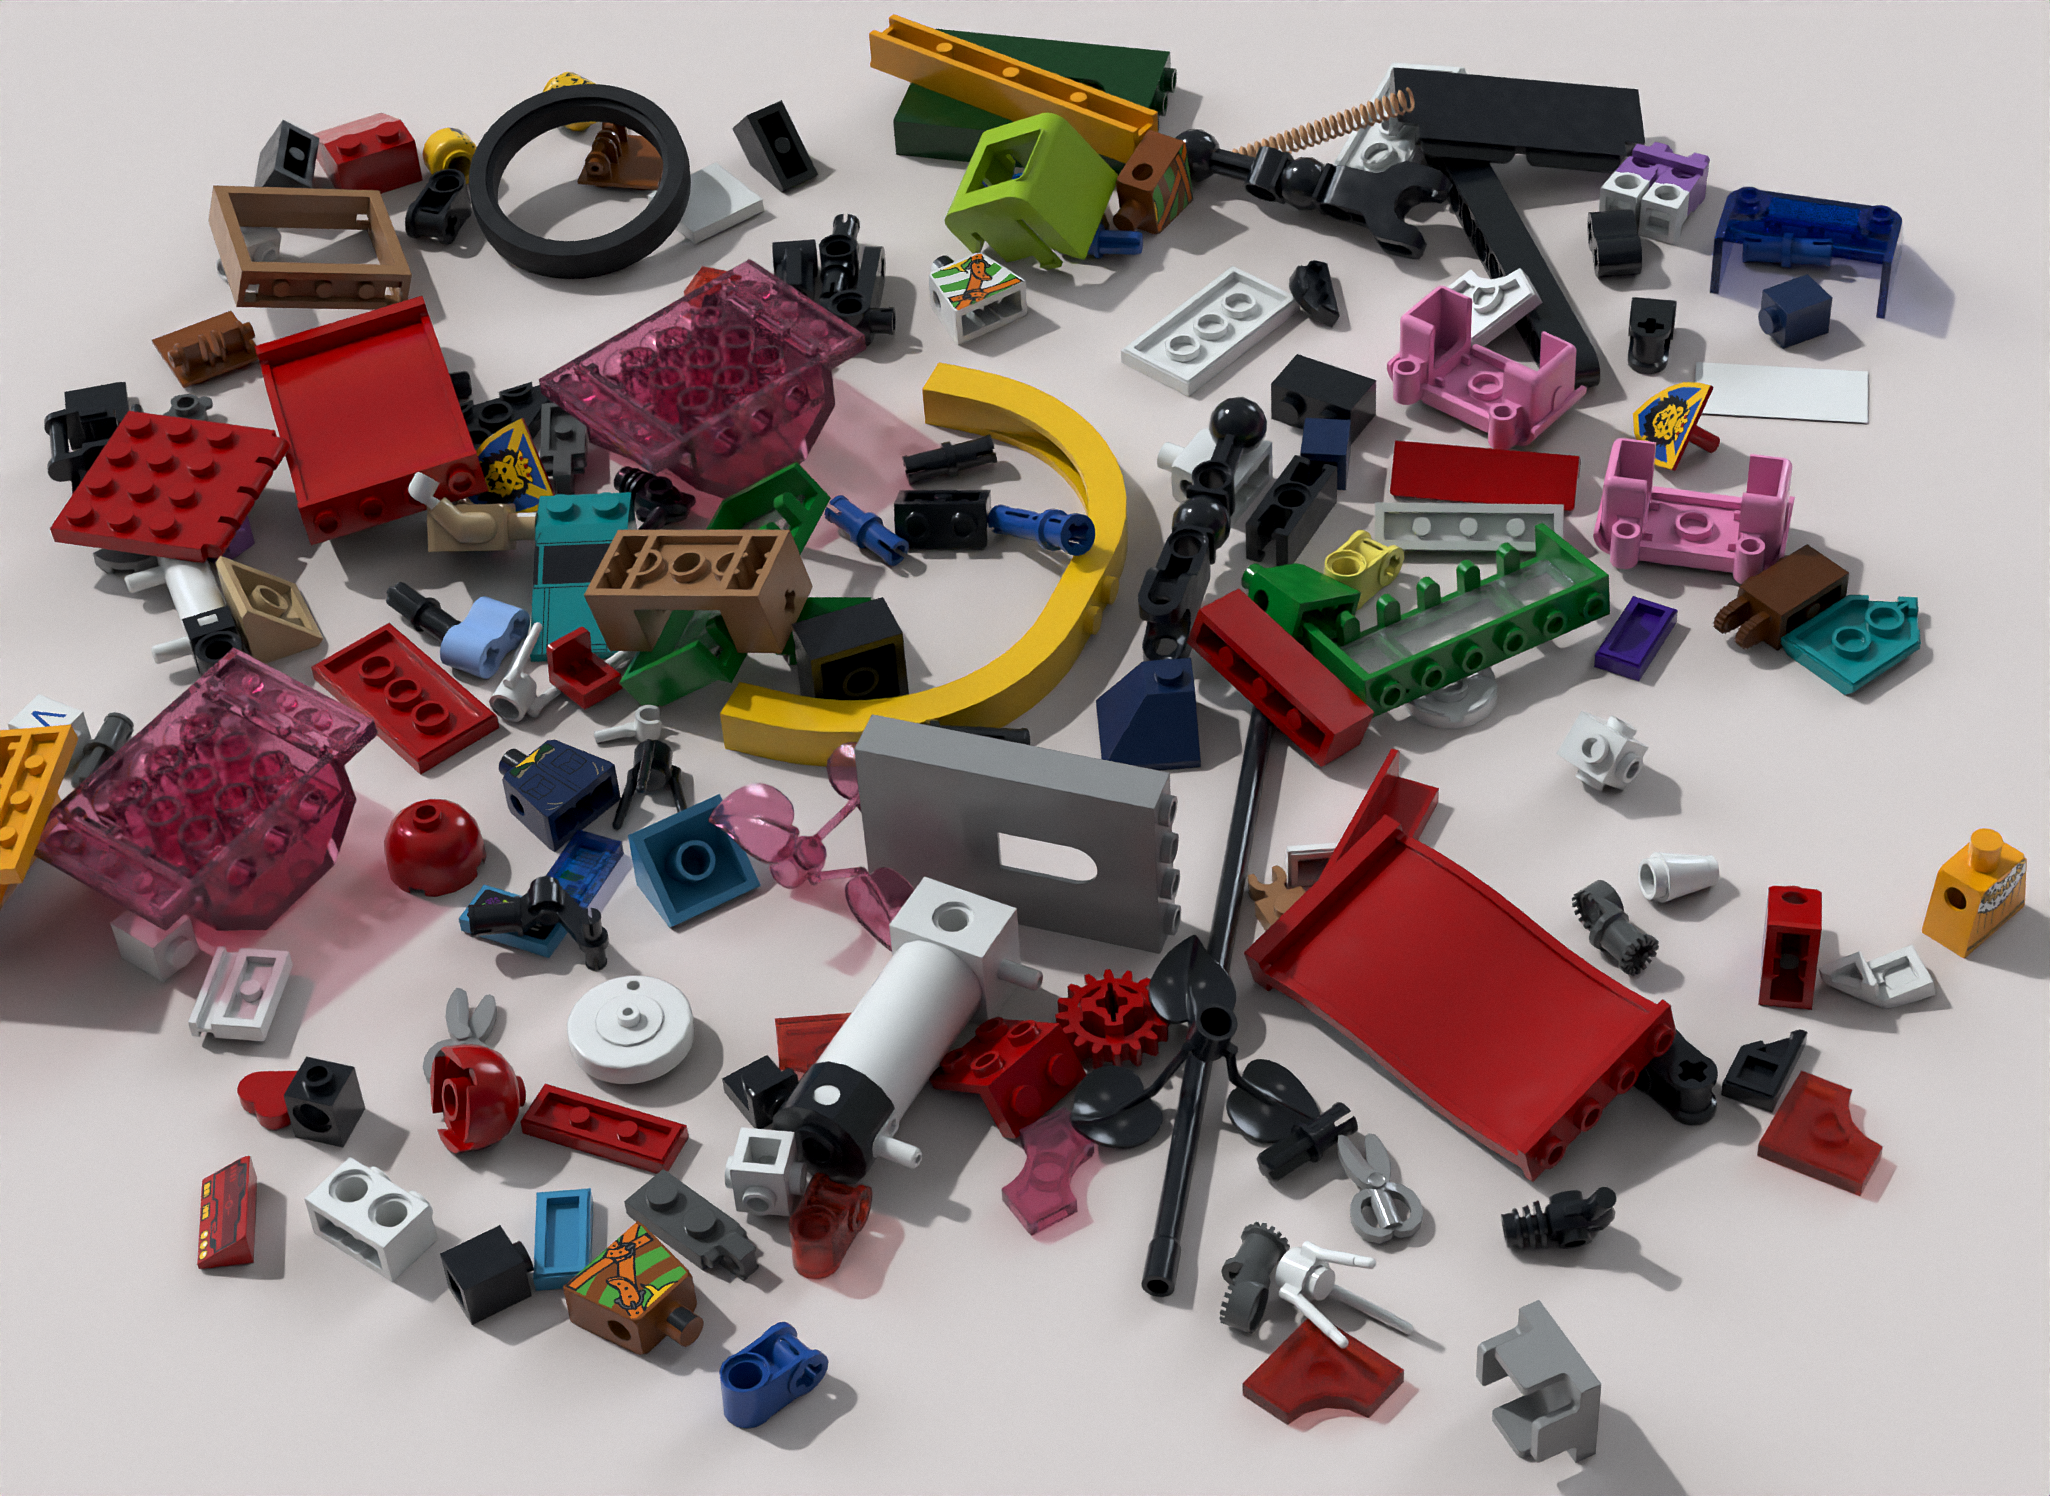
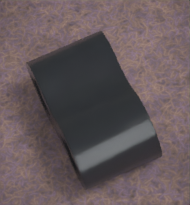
M1633 210L1589 212L1587 235L1589 249L1593 255L1596 277L1641 274L1642 247L1640 237L1636 231Z

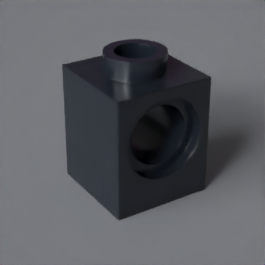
M307 1056L283 1095L295 1137L342 1148L345 1146L366 1109L355 1067Z

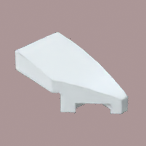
M1913 945L1866 962L1861 951L1818 967L1820 977L1824 983L1885 1010L1936 995L1934 982Z

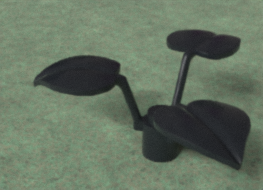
M1192 935L1176 945L1161 960L1151 978L1148 989L1150 1005L1158 1018L1168 1024L1188 1022L1189 1030L1186 1034V1042L1154 1083L1145 1090L1139 1076L1127 1068L1108 1065L1093 1070L1087 1074L1077 1088L1069 1121L1072 1127L1083 1137L1104 1147L1126 1149L1146 1143L1156 1135L1163 1122L1160 1108L1150 1098L1158 1094L1183 1062L1191 1055L1203 1062L1216 1061L1221 1057L1226 1058L1229 1081L1236 1086L1230 1092L1226 1101L1227 1114L1235 1128L1247 1138L1262 1143H1277L1291 1134L1293 1125L1299 1122L1306 1124L1319 1116L1320 1112L1314 1099L1300 1080L1287 1068L1276 1062L1264 1059L1253 1060L1245 1067L1242 1077L1239 1075L1236 1062L1238 1047L1231 1043L1238 1026L1237 1018L1233 1012L1236 1004L1235 986L1225 969L1208 953L1197 935Z

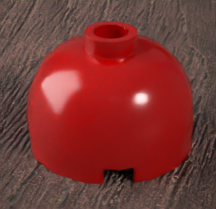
M427 799L415 802L402 809L391 821L384 840V854L391 880L402 891L410 893L409 887L422 889L426 897H438L454 893L469 885L478 876L477 867L482 861L485 864L486 860L485 846L476 819L462 806L446 799Z
M472 1044L444 1046L440 1050L446 1055L434 1058L430 1078L433 1114L443 1112L444 1121L448 1128L437 1129L439 1137L445 1147L454 1153L477 1151L490 1147L510 1133L517 1120L519 1108L525 1104L526 1090L523 1079L515 1075L510 1063L497 1051Z

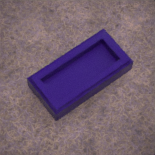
M1633 596L1595 653L1594 667L1640 681L1676 625L1678 610Z

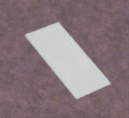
M1696 362L1695 382L1714 387L1702 414L1868 423V371Z

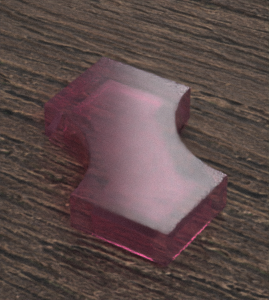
M1066 1107L1019 1130L1021 1146L1027 1156L1026 1162L1019 1175L1008 1185L1001 1188L1002 1201L1030 1236L1078 1212L1077 1199L1070 1189V1183L1079 1166L1090 1159L1095 1153L1094 1140L1086 1139L1072 1127L1069 1121L1071 1113Z

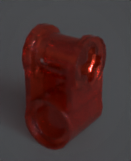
M817 1172L814 1174L807 1186L804 1197L788 1223L792 1262L798 1274L806 1278L820 1279L836 1272L854 1238L861 1232L868 1219L873 1196L870 1186L860 1184L854 1188L830 1181L829 1175Z

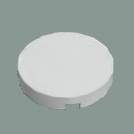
M1488 667L1408 702L1403 706L1407 713L1417 721L1435 728L1459 729L1475 725L1488 717L1496 705L1497 684L1495 682V674L1491 667Z

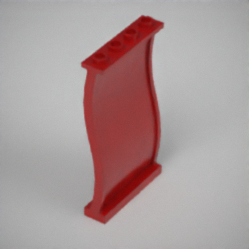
M423 296L255 346L279 436L290 444L285 457L298 501V510L311 546L427 510V505L415 500L408 491V486L417 472L440 483L433 494V497L440 501L446 497L450 502H454L489 491Z
M1386 814L1244 952L1253 980L1268 992L1272 988L1277 989L1325 1020L1437 1112L1489 1149L1519 1166L1523 1170L1524 1176L1532 1182L1545 1169H1552L1561 1161L1567 1146L1582 1131H1589L1596 1125L1603 1109L1618 1094H1624L1631 1089L1638 1078L1639 1072L1654 1057L1662 1056L1670 1048L1677 1034L1671 1004L1663 999L1656 1004L1601 972L1563 945L1478 877L1435 849L1405 834L1401 824Z

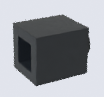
M501 1225L440 1253L448 1288L471 1325L532 1296L527 1273L534 1270L531 1258L521 1241L512 1244Z

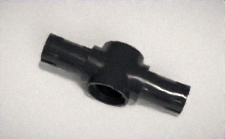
M844 214L837 215L833 221L832 235L822 239L819 244L821 260L820 279L823 284L819 300L820 298H830L840 291L854 288L858 283L860 269L857 235L860 229V221L855 215L848 214L846 222H844Z

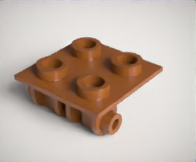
M602 122V130L595 137L592 150L585 159V165L577 182L582 185H594L602 188L623 187L636 190H657L663 174V160L656 148L643 136L628 135L626 127Z
M232 311L152 340V344L183 388L203 383L209 378L233 369L243 368L249 363L259 360L255 350L257 345L252 340L255 338L250 322L242 324Z

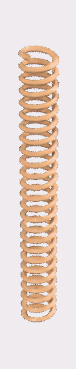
M1407 87L1406 91L1409 94L1411 103L1410 109L1407 108L1404 93L1398 90V100L1394 93L1390 94V101L1384 95L1382 103L1379 99H1375V107L1370 101L1367 102V109L1361 103L1359 111L1353 106L1351 112L1345 109L1344 116L1339 111L1336 114V118L1330 114L1329 122L1325 117H1322L1321 123L1318 120L1314 121V127L1308 122L1306 129L1303 125L1299 126V132L1293 127L1291 134L1287 130L1284 131V137L1280 133H1277L1276 139L1270 135L1269 142L1263 138L1261 144L1256 140L1254 147L1248 143L1247 150L1245 147L1240 146L1239 152L1235 148L1232 152L1255 158L1260 147L1267 146L1279 150V145L1284 153L1291 154L1292 151L1297 153L1299 149L1305 150L1307 146L1313 147L1315 143L1320 145L1322 141L1328 142L1330 138L1336 139L1337 135L1343 137L1345 133L1351 134L1352 130L1359 131L1360 127L1365 129L1367 125L1374 126L1375 122L1380 124L1382 120L1388 121L1390 117L1396 118L1398 114L1403 116L1406 111L1411 113L1415 104L1414 96L1411 89ZM1399 103L1403 108L1402 112L1399 110ZM1391 105L1395 110V114H1392ZM1383 106H1384L1385 111H1386L1387 114H1388L1387 117L1384 116ZM1376 111L1380 116L1379 120L1376 118ZM1368 113L1372 118V122H1369ZM1361 117L1365 122L1364 125L1361 124ZM1353 118H1354V120H1355V122H1356V124H1357V127H1356V128L1354 127V124H1353ZM1345 120H1346L1348 126L1350 127L1349 130L1346 129ZM1338 124L1342 129L1341 133L1338 132ZM1331 128L1335 133L1334 135H1331ZM1323 130L1326 133L1327 138L1323 137ZM1316 133L1320 138L1319 141L1316 140ZM1308 135H1309L1310 139L1312 140V143H1309V142H1308V141H1309V140H1308ZM1301 139L1305 143L1304 146L1301 145ZM1293 140H1294L1295 144L1297 145V148H1296V149L1293 148V147H1294V145H1293ZM1286 144L1289 147L1290 151H1286Z

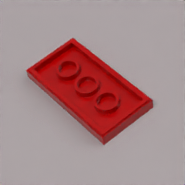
M387 623L311 667L314 679L420 775L500 728L496 714L391 623Z

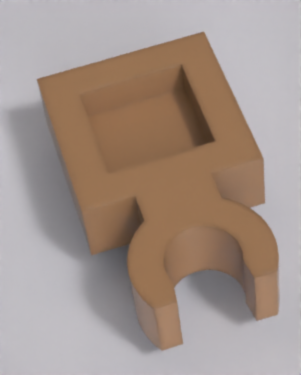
M1278 865L1272 867L1273 883L1271 884L1260 883L1254 874L1248 875V894L1255 902V916L1265 931L1305 893L1302 886L1287 890L1286 872Z

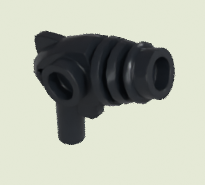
M625 466L617 472L614 478V488L619 493L631 492L633 506L637 509L636 517L639 521L644 522L638 530H661L664 525L686 520L690 514V509L696 503V498L693 495L681 492L672 485V481L669 478L656 476L639 468Z
M1608 1187L1599 1188L1588 1199H1583L1581 1191H1564L1549 1197L1550 1204L1545 1207L1544 1213H1542L1539 1201L1533 1202L1534 1215H1531L1529 1206L1526 1205L1522 1207L1523 1217H1519L1518 1210L1514 1208L1512 1213L1501 1214V1222L1507 1248L1518 1246L1519 1249H1523L1524 1239L1526 1238L1529 1247L1536 1248L1535 1237H1538L1541 1248H1548L1546 1235H1549L1552 1241H1558L1559 1248H1577L1591 1243V1233L1605 1229L1614 1220L1616 1211L1613 1206L1616 1203V1195Z

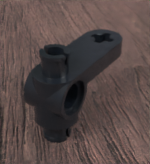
M865 246L856 290H844L830 298H820L818 307L799 305L797 312L799 334L818 333L820 342H832L835 347L845 351H857L866 348L873 342L875 334H895V307L880 308L886 274V259L883 246Z

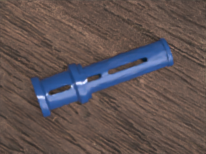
M1000 504L990 510L987 518L988 527L994 528L992 530L993 533L1036 540L1043 549L1050 551L1063 550L1066 554L1074 556L1083 555L1089 551L1096 535L1095 526L1088 516L1079 513L1068 515L1058 509H1049L1043 513H1037Z

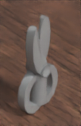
M456 988L448 1000L445 1015L451 1039L437 1042L428 1050L424 1057L423 1071L428 1084H430L434 1058L446 1055L440 1050L444 1046L472 1044L488 1048L484 1042L492 1032L497 1017L494 996L490 994L485 995L469 1020V1003L466 991L461 988Z
M1369 1133L1365 1136V1160L1347 1136L1338 1135L1337 1150L1339 1160L1346 1174L1357 1186L1363 1189L1354 1195L1350 1204V1220L1356 1233L1366 1241L1378 1244L1391 1240L1393 1236L1398 1238L1412 1237L1421 1228L1423 1218L1421 1201L1413 1190L1402 1184L1390 1182L1391 1163L1387 1150L1381 1140L1375 1134ZM1393 1199H1399L1407 1205L1411 1213L1409 1219L1401 1221ZM1372 1206L1380 1228L1372 1227L1365 1221L1362 1215L1364 1207Z

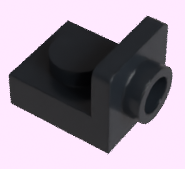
M768 1055L722 1078L724 1093L755 1129H763L773 1123V1116L799 1082L798 1075L792 1068L781 1071Z

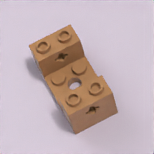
M618 530L584 597L609 651L652 652L673 610H720L738 653H782L792 632V624L796 623L813 586L790 530Z

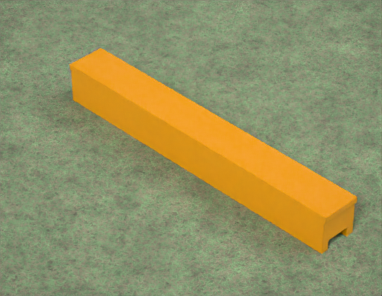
M893 14L889 17V27L883 32L873 30L869 33L871 68L1014 122L1041 113L1057 114L1068 121L1098 154L1125 164L1128 162L1148 130L1158 132L1157 111Z

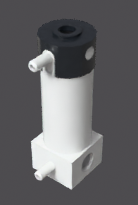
M927 877L922 879L889 924L892 958L816 1063L804 1073L773 1116L772 1130L795 1132L799 1162L806 1163L807 1173L826 1182L848 1185L856 1184L861 1180L879 1156L911 1169L919 1165L922 1158L921 1149L892 1138L899 1128V1121L968 1022L981 1025L985 1021L997 1017L1017 986L1036 991L1042 985V972L1021 964L1017 908Z

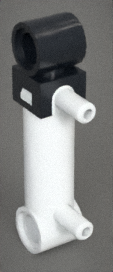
M157 557L159 566L125 577L128 591L131 593L166 583L184 628L185 637L152 646L151 652L155 663L161 664L192 654L199 674L201 673L204 688L209 694H219L222 687L226 691H233L241 685L244 689L248 687L251 675L243 644L238 636L228 605L225 606L208 560L205 563Z

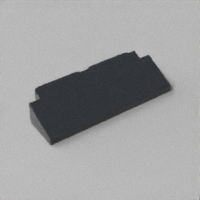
M1394 67L1390 73V94L1394 93L1398 100L1397 93L1398 90H1401L1405 95L1407 108L1410 109V97L1406 91L1408 87L1413 93L1415 104L1411 113L1406 111L1403 116L1398 114L1396 118L1390 117L1388 136H1397L1404 125L1415 126V145H1420L1422 153L1429 158L1507 164L1514 158L1515 154H1525L1527 162L1534 167L1612 173L1619 167L1621 161L1626 156H1632V151L1637 144L1645 145L1638 89ZM1399 103V110L1402 112L1403 108ZM1391 105L1392 114H1395V110Z

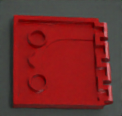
M128 411L50 527L54 542L205 563L208 557L219 558L223 556L235 537L236 531L242 526L255 505V501L258 500L273 476V471L278 468L289 450L290 444L284 438L277 437L275 430Z

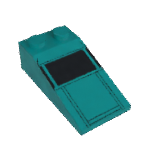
M631 492L540 496L535 528L531 629L535 623L539 622L542 624V630L530 654L531 662L547 661V646L580 627H584L590 632L592 652L601 659H608L618 652L609 651L584 594L617 531L637 530Z

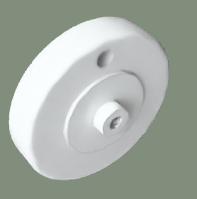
M625 976L597 985L577 1001L568 1017L567 1035L575 1062L587 1074L605 1082L634 1084L655 1079L675 1068L686 1057L692 1047L695 1026L690 1003L677 987L654 977Z

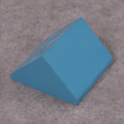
M720 794L628 835L636 884L669 928L761 886Z

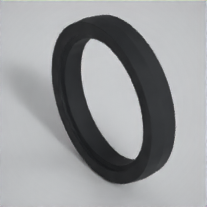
M577 84L551 89L534 95L512 107L484 134L473 155L469 172V189L473 212L490 245L507 261L521 269L537 275L559 279H584L610 274L624 269L651 254L666 241L678 226L688 205L691 188L689 157L681 135L671 118L658 105L640 94L620 87L602 84ZM580 122L616 124L643 136L660 154L663 160V174L659 188L651 202L632 221L611 233L579 241H557L538 237L516 226L508 219L498 205L500 180L511 159L531 140L560 126Z

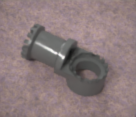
M1597 880L1574 894L1572 901L1575 902L1572 903V907L1577 906L1578 909L1574 911L1575 915L1580 913L1582 917L1578 919L1579 922L1585 921L1584 928H1589L1590 944L1596 949L1609 952L1619 961V969L1626 974L1634 976L1635 973H1640L1641 968L1645 970L1647 968L1645 962L1647 961L1650 964L1652 961L1649 956L1655 957L1657 955L1655 951L1659 949V941L1652 935L1642 934L1629 923V916L1624 912V906L1616 890L1604 880Z
M1259 1222L1245 1226L1241 1235L1242 1245L1235 1257L1225 1261L1221 1270L1223 1279L1229 1284L1228 1289L1232 1290L1231 1294L1225 1292L1224 1297L1229 1298L1228 1303L1222 1301L1221 1306L1225 1307L1226 1311L1220 1310V1315L1225 1316H1220V1323L1250 1334L1258 1327L1268 1301V1288L1271 1283L1269 1275L1275 1264L1290 1249V1245L1287 1244V1238H1280L1282 1235L1280 1231L1274 1233L1275 1227L1271 1226L1270 1229H1267V1223H1262L1260 1226Z

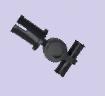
M542 876L534 879L527 893L521 898L520 896H514V901L468 905L472 938L518 932V937H521L536 924L552 926L559 922L585 953V964L588 969L595 971L594 957H597L599 970H602L607 965L605 949L608 947L609 937L607 930L602 926L600 911L596 908H591V918L588 915V908L583 910L554 877Z

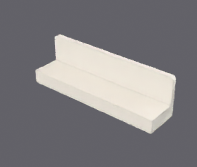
M1375 502V541L1387 547L1396 545L1402 548L1403 551L1496 552L1501 544L1510 543L1519 552L1536 553V525L1544 523L1563 538L1564 504Z

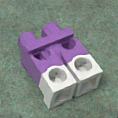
M1654 142L1650 147L1637 144L1632 151V156L1626 158L1601 187L1599 212L1633 210L1636 229L1639 227L1638 235L1674 245L1680 237L1681 226L1686 218L1705 199L1710 159L1706 155L1695 152L1688 157L1674 154L1669 145Z

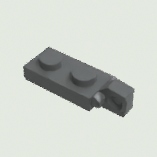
M586 400L542 404L541 462L547 476H553L556 485V495H575L574 474H585V467H587Z
M664 1169L624 1201L626 1213L631 1219L642 1223L653 1235L701 1270H704L707 1266L714 1268L719 1263L736 1277L745 1281L759 1268L755 1256L756 1247L746 1240L748 1239L747 1232L740 1224Z

